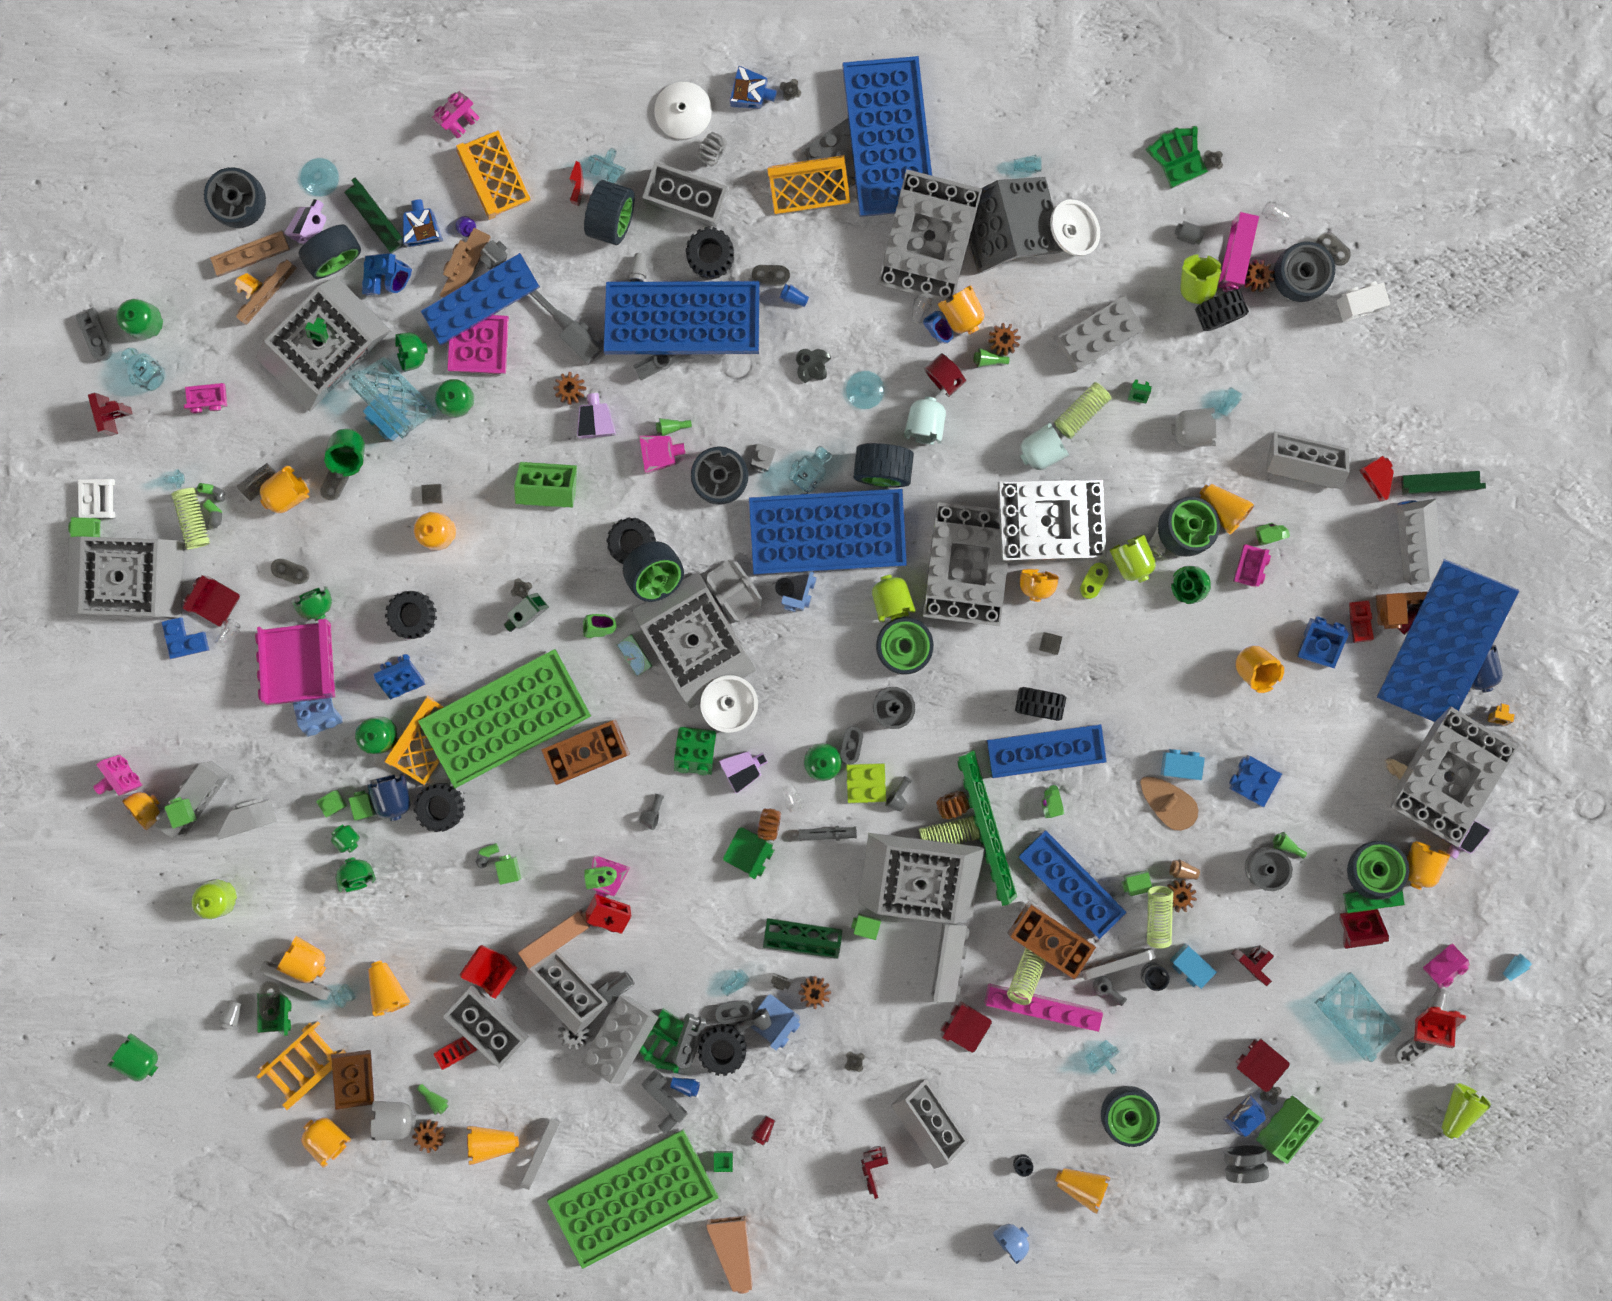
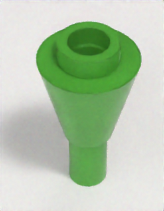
M981 348L973 356V362L976 363L977 367L1009 364L1010 361L1009 357L998 356Z
M659 418V422H656L657 434L660 433L661 436H666L683 428L692 427L691 420L678 421Z
M1285 832L1278 833L1274 837L1273 847L1275 849L1294 853L1302 859L1306 857L1307 852L1299 848Z
M423 1084L417 1088L425 1097L435 1115L438 1113L440 1115L443 1114L449 1107L447 1105L449 1100L432 1091L430 1092Z

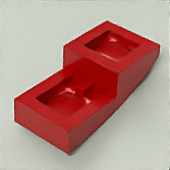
M576 161L569 178L571 183L575 184L570 201L572 204L579 206L583 194L584 178L580 162Z
M1369 600L1350 602L1349 613L1353 643L1373 641L1374 635L1371 625L1373 618Z

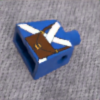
M738 66L730 98V106L761 109L763 100L775 101L777 90L767 88L768 80L766 77Z
M421 199L411 201L412 211L403 214L404 244L407 247L443 242L435 214L431 208L424 209L423 200Z
M1249 1095L1224 1120L1236 1134L1246 1137L1265 1121L1266 1116L1264 1109Z

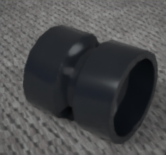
M1150 962L1141 969V980L1149 989L1161 991L1168 986L1170 980L1169 973L1160 964Z

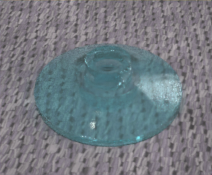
M315 158L304 165L301 171V183L304 189L311 195L318 197L326 196L336 189L339 183V173L331 161L324 158ZM316 173H321L319 179L315 178Z
M860 371L849 379L846 394L851 404L855 407L871 409L881 402L884 396V384L875 373ZM868 386L869 391L866 393L863 392L862 387Z

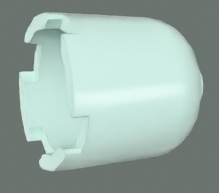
M925 397V399L917 400L912 404L904 432L905 438L914 437L916 438L915 442L934 445V441L941 444L946 410L939 402H936V398Z
M1050 422L1026 437L1021 444L1023 453L1020 455L1025 465L1030 464L1035 470H1043L1069 456Z

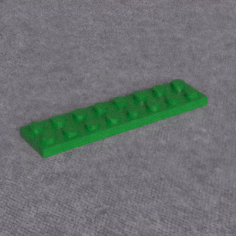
M972 750L958 757V768L963 772V785L970 795L968 798L969 805L975 812L974 822L980 829L981 834L979 838L982 846H985L986 862L991 866L992 871L990 875L993 883H996L997 899L1001 901L1002 906H1005L1014 901L1018 895L975 750Z

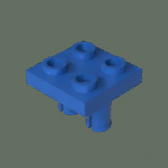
M407 654L402 655L404 660L399 656L397 659L399 663L392 665L391 662H385V668L384 664H381V671L373 674L375 681L390 700L425 685L424 678L412 664L410 656Z

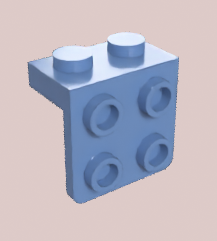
M810 571L802 601L783 596L781 604L785 606V610L796 612V609L804 611L805 607L809 608L811 596L808 595L809 590L814 589L817 577H814V572Z
M332 698L293 702L298 727L307 737L343 723L342 716L333 706Z
M769 994L755 1012L766 1008L770 1015L771 1026L765 1030H761L755 1025L751 1026V1028L771 1042L770 1046L777 1051L779 1047L783 1048L789 1040L787 1036L790 1032L795 1033L799 1028L800 1016L772 994Z

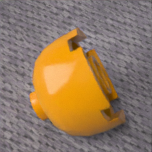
M1023 569L1020 575V587L1022 592L1030 597L1031 601L1041 602V599H1047L1055 593L1059 579L1056 574L1045 571V574L1040 573L1038 569Z
M137 792L122 800L125 807L145 830H148L157 822L156 818L160 813L157 805L160 802L154 795L149 796L146 793Z

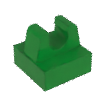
M317 317L314 324L308 322L305 327L307 337L326 343L329 336L326 329L327 325L324 324L325 320Z
M1135 379L1129 391L1128 400L1146 404L1151 394L1152 386H1149L1147 381L1145 384H1139L1138 379Z

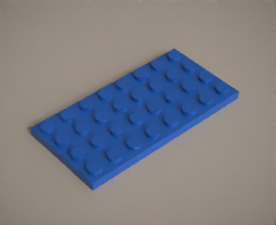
M919 56L843 62L842 69L859 217L895 214L906 169L932 176Z
M759 281L606 282L604 354H759L760 283Z
M903 489L749 497L753 574L907 566Z
M1443 559L1377 694V698L1433 722L1449 707L1459 711L1519 593V589Z

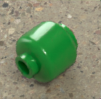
M342 824L331 833V842L340 853L346 851L351 853L358 847L357 842L360 836L352 826H344Z

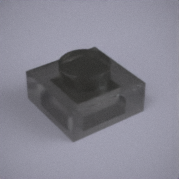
M442 484L421 485L422 504H443Z
M1043 632L1039 651L1058 655L1062 636Z
M773 973L770 983L774 984L773 987L776 989L784 990L785 988L789 990L791 979Z

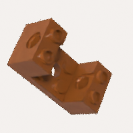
M1428 591L1376 595L1378 626L1384 625V629L1402 628V624H1408L1407 604H1420L1419 600H1421L1422 604Z
M616 719L541 749L555 785L630 755ZM582 747H587L590 750L588 758L580 756L579 752Z
M1029 901L1007 932L1010 938L1074 980L1096 949L1093 943L1051 918ZM1054 936L1058 939V944L1055 947H1050L1047 941L1050 937Z

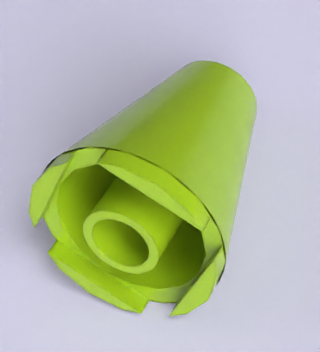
M1456 1083L1453 1088L1441 1126L1443 1134L1450 1139L1459 1138L1491 1106L1490 1101L1482 1095L1480 1098L1476 1094V1090L1462 1083H1458V1085Z

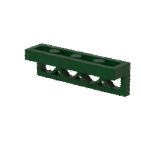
M354 177L351 180L354 185L344 193L389 252L393 254L404 245L402 235L362 183Z
M1480 471L1401 476L1402 495L1486 489V483H1481Z
M767 918L763 948L838 959L843 929ZM774 925L778 926L781 930L779 932H770L769 927ZM794 928L797 929L800 933L797 935H791L788 932V930ZM813 931L816 932L819 936L816 938H810L807 935V933ZM829 934L838 935L837 942L829 941L826 936Z

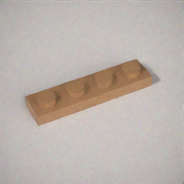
M279 231L210 257L216 275L220 277L289 251L290 248L284 232Z
M287 259L285 262L282 261L276 267L277 271L265 279L263 287L251 295V300L247 305L244 304L238 310L239 314L236 317L247 325L293 274L297 267Z

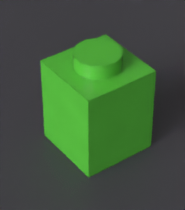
M71 517V522L68 525L70 537H100L101 519Z
M338 790L332 791L316 801L326 818L347 807Z
M365 790L355 792L354 797L349 798L354 821L377 815L374 811L370 794L365 793Z
M181 797L170 800V805L165 806L173 829L197 820L189 798L182 800Z
M510 854L500 856V860L495 862L500 885L519 881L521 874L517 857H511Z
M1146 870L1123 876L1122 887L1129 896L1148 893V890L1152 888L1149 872Z
M858 913L857 918H853L851 928L854 929L853 933L855 935L876 940L881 919Z

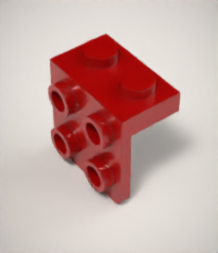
M480 945L460 972V977L481 986L490 997L496 999L518 967L506 955Z
M1429 1007L1415 1018L1414 1041L1452 1049L1455 1047L1456 1028L1466 1021V1015H1462L1459 1011L1448 1012L1441 1010L1440 1007Z

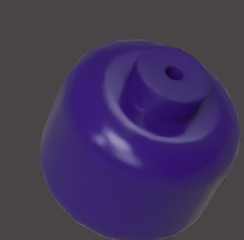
M462 216L458 218L455 226L458 233L469 237L473 228H476V223L470 217Z

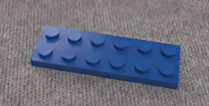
M519 253L421 310V313L439 344L443 345L539 289L540 286L523 256Z
M1102 724L987 740L992 778L1107 762Z
M1046 830L1018 856L1099 939L1127 913Z

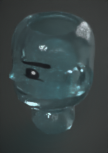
M132 347L123 351L121 358L128 365V378L133 385H137L144 391H153L163 384L166 373L164 368L158 363V360L156 361L147 353L139 354L138 350Z
M822 446L816 447L812 457L804 455L799 460L797 459L793 462L789 479L807 493L813 492L820 482L824 480L826 469L823 465L831 459L832 454Z

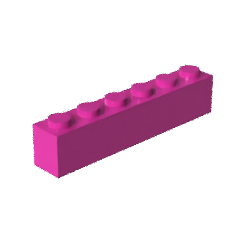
M988 983L984 1000L986 1006L1097 1032L1100 1030L1103 1017L1101 1009L1038 994H1033L1030 1004L1020 1005L1009 999L1007 996L1008 987ZM1012 992L1014 995H1016V996L1019 997V998L1028 999V998L1020 997V996H1018L1017 994H1015L1014 992Z

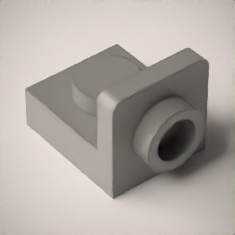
M757 443L750 465L754 466L753 470L764 473V470L769 472L776 449Z

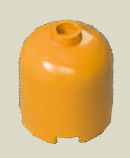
M971 285L955 293L952 301L946 302L944 300L937 304L945 315L951 329L956 333L968 332L970 335L979 330L978 325L984 320V310Z
M283 467L261 485L260 502L265 509H270L275 513H285L310 497L307 495L310 491L302 477L297 478L293 474L295 470L292 467Z
M428 512L422 514L416 520L414 535L415 539L422 546L430 550L440 551L446 549L455 539L456 528L454 522L443 513Z
M1260 646L1246 647L1236 658L1235 669L1239 676L1258 693H1266L1273 690L1272 686L1277 681L1281 682L1284 676V666L1281 662Z
M1413 841L1407 856L1410 886L1419 890L1422 887H1434L1439 882L1450 855L1440 849L1438 852L1430 850V845Z
M295 936L276 970L300 982L311 983L317 976L321 978L326 970V967L323 966L326 961L325 954L317 947Z
M325 1117L319 1118L316 1121L310 1120L303 1127L305 1132L301 1137L302 1145L323 1168L328 1165L326 1161L330 1158L334 1160L347 1147L344 1144L345 1142H351V1138L330 1119Z

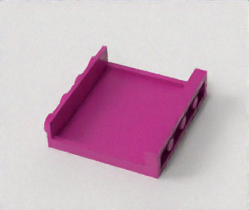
M318 619V623L272 629L257 627V633L255 634V641L258 645L256 660L259 663L257 679L260 682L258 698L265 705H275L335 697L331 623L327 619Z

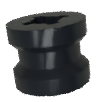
M781 578L776 582L775 590L779 596L789 597L794 591V584L788 578Z
M1020 1154L1013 1160L1015 1172L1019 1176L1026 1177L1033 1172L1034 1166L1028 1155Z

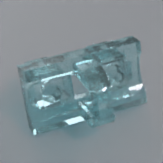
M614 148L608 150L605 158L594 154L593 156L590 155L588 160L591 162L590 173L599 176L602 168L608 170L605 179L612 183L617 182L620 175L625 173L626 168L613 162L617 152Z
M1105 1040L1099 1045V1048L1104 1053L1101 1058L1098 1059L1093 1051L1085 1056L1089 1065L1088 1068L1093 1074L1103 1065L1112 1074H1115L1117 1071L1110 1063V1060L1120 1051L1116 1046L1113 1047L1111 1043Z

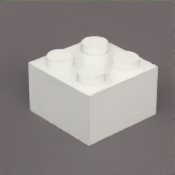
M1377 281L1366 284L1360 290L1358 287L1349 289L1341 294V298L1336 300L1343 322L1380 312L1390 306L1384 283L1377 284Z

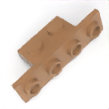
M473 228L467 242L460 240L452 250L453 255L450 261L446 262L443 269V275L448 279L439 295L440 297L444 298L469 282L480 260L481 250L491 239L490 235Z

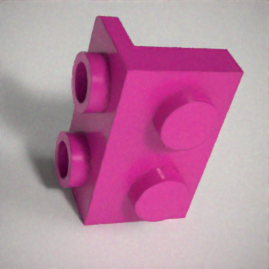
M224 383L185 387L187 404H184V409L189 410L191 413H201L202 409L221 411V407H227L226 386Z
M1244 544L1233 582L1255 588L1259 587L1260 584L1262 585L1266 575L1263 572L1271 558V555H1268L1270 550Z
M1452 943L1427 963L1423 970L1434 980L1438 988H1447L1454 982L1453 979L1458 974L1461 976L1468 971L1470 964L1469 960Z

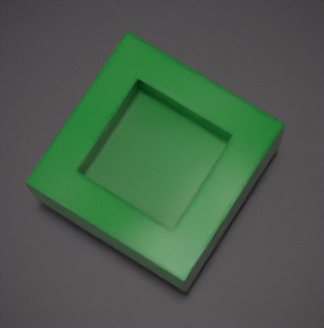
M714 1151V1172H733V1151Z

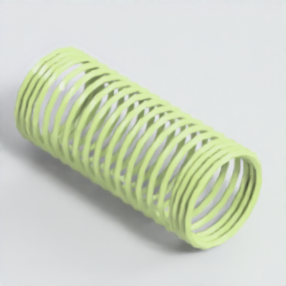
M1094 382L1088 390L1083 392V395L1078 397L1076 402L1071 404V407L1066 409V412H1063L1054 421L1055 426L1063 435L1072 439L1075 433H1078L1080 428L1085 426L1087 421H1090L1092 416H1095L1097 411L1099 412V409H1102L1104 404L1111 400L1110 394L1099 383Z
M185 488L171 493L186 549L199 548L210 544V538L207 537L208 534H205L207 531H203L206 530V527L203 524L205 521H201L204 518L202 517L203 514H200L202 511H199L201 508L199 507L200 504H198L199 501H196L198 498H195L197 497L196 488Z
M974 816L968 817V819L965 817V820L963 818L961 820L958 819V821L955 820V823L952 820L948 823L945 822V825L942 823L938 824V826L935 824V827L932 825L931 827L928 826V828L926 826L925 828H919L922 840H928L929 838L930 841L932 839L935 841L936 837V841L939 842L940 839V842H943V837L944 842H946V835L947 842L950 843V836L951 843H953V834L955 844H957L956 836L960 844L958 830L961 841L964 843L962 831L965 842H967L966 829L968 841L970 842L968 827L972 841L980 839L979 828L975 825Z
M1155 886L1148 890L1147 944L1158 949L1167 948L1172 944L1173 891L1164 886ZM1153 893H1163V894H1167V895H1169V896L1162 895V894H1155V895H1152V894H1153ZM1151 938H1154V939H1166V940H1160V941H1158V940H1153V939H1151Z
M1026 947L1007 992L1009 999L1020 1005L1031 1003L1035 988H1037L1043 968L1047 962L1038 955L1031 953L1032 951ZM1012 992H1014L1015 994H1017V995L1020 996V997L1028 998V999L1019 998V997H1017L1016 995H1014Z

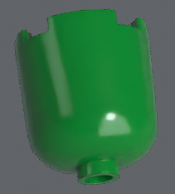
M129 299L123 302L117 309L116 319L118 325L124 332L136 339H150L153 336H157L162 329L163 319L161 318V313L151 303L140 299Z
M346 428L339 429L331 435L325 451L324 462L332 473L336 472L347 477L353 476L360 471L365 452V443L362 436L358 432Z
M375 716L366 719L358 725L355 731L356 744L367 754L389 752L398 740L397 727L392 720L386 717Z
M130 1033L127 1037L129 1041L126 1040L121 1044L112 1057L114 1062L110 1061L107 1066L135 1082H140L148 1075L152 1077L158 1069L156 1066L158 1054L152 1047Z

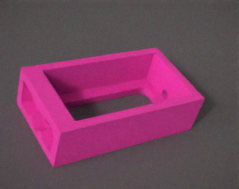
M1240 212L1232 220L1218 288H1223L1222 291L1224 292L1238 290L1245 283L1259 216Z

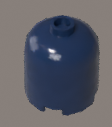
M1492 645L1471 686V689L1481 690L1482 693L1493 691V687L1497 686L1503 677L1496 645Z
M395 774L376 779L377 783L375 784L368 782L367 788L374 811L379 817L384 819L390 818V821H396L401 819V815L410 809L411 801L405 774H400L399 778H395Z

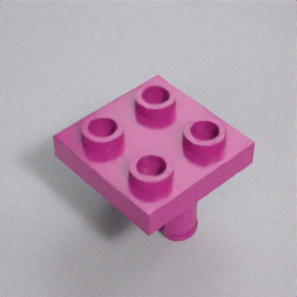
M460 91L452 93L448 97V102L444 106H439L432 116L437 124L445 130L449 129L457 139L461 137L460 133L464 134L466 131L457 122L461 116L470 125L475 124L473 119L478 121L480 117L471 109L474 103Z
M121 755L101 760L96 764L105 776L93 786L98 794L114 789L118 796L137 790L142 786L139 776L128 766V761Z

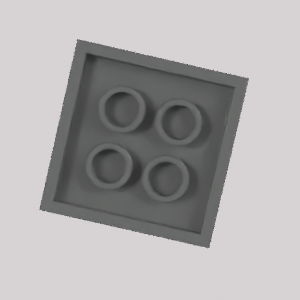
M847 118L802 149V152L808 160L844 155L848 188H850L856 182ZM842 169L833 170L830 177L839 182L843 177ZM817 172V174L823 181L825 176L820 172ZM828 178L824 182L830 192L836 187V184ZM838 187L836 191L833 193V197L836 198L837 196L842 194L844 190Z

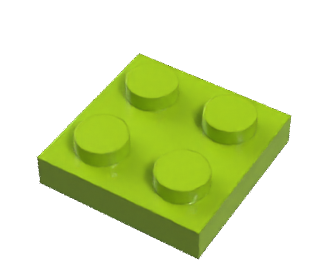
M885 763L846 764L848 803L886 802Z

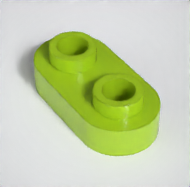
M1095 563L1089 568L1079 588L1080 594L1084 598L1092 599L1099 594L1109 574L1105 564ZM1097 569L1102 570L1101 576L1096 574ZM1089 585L1093 587V592L1091 593L1087 591Z

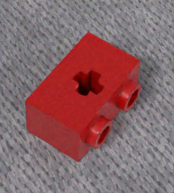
M597 894L594 895L586 910L587 923L594 927L607 929L613 933L622 934L632 917L630 905Z

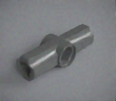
M655 354L633 366L642 381L661 370L668 369L671 365L692 354ZM666 356L668 361L666 364L661 365L657 362L658 358Z
M624 971L609 983L603 984L596 991L608 1002L606 1006L608 1007L635 983L629 973Z

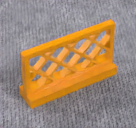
M499 130L466 144L460 143L456 145V152L488 220L531 201ZM497 137L500 143L498 149L487 146L490 139ZM473 146L483 148L480 157L473 155L469 148ZM485 149L496 153L493 162L482 158ZM498 154L507 158L508 161L505 167L495 163ZM480 162L491 165L488 174L479 170ZM493 167L504 170L501 179L491 176ZM506 171L515 175L514 184L503 180ZM489 179L499 182L496 191L488 189L487 183ZM501 184L512 187L509 196L498 193ZM514 189L522 191L525 198L520 200L511 198ZM497 196L507 200L506 205L499 209L495 204Z
M844 155L768 166L767 168L775 214L851 203ZM842 169L843 177L839 182L830 177L833 170ZM816 172H820L825 176L820 185L810 179ZM796 175H801L806 179L801 188L791 182ZM782 178L788 183L780 191L775 187L774 179ZM827 178L836 184V187L830 194L821 188ZM808 181L817 187L812 196H809L802 190ZM789 184L798 190L793 199L783 193ZM840 187L845 191L846 199L837 200L832 195ZM819 189L828 196L825 202L819 203L813 199ZM800 192L809 198L808 202L802 206L794 201ZM782 195L790 203L786 208L778 209L777 200Z
M428 695L385 759L387 764L396 767L425 785L440 761L438 758L435 761H427L425 752L434 749L424 748L423 738H427V736L421 735V725L418 721L430 715L434 706L439 709L444 708V706L434 701ZM420 739L422 750L411 752V741ZM423 752L425 763L414 765L412 754ZM410 756L412 766L403 767L398 764L401 757ZM426 765L427 774L422 779L416 775L415 768Z

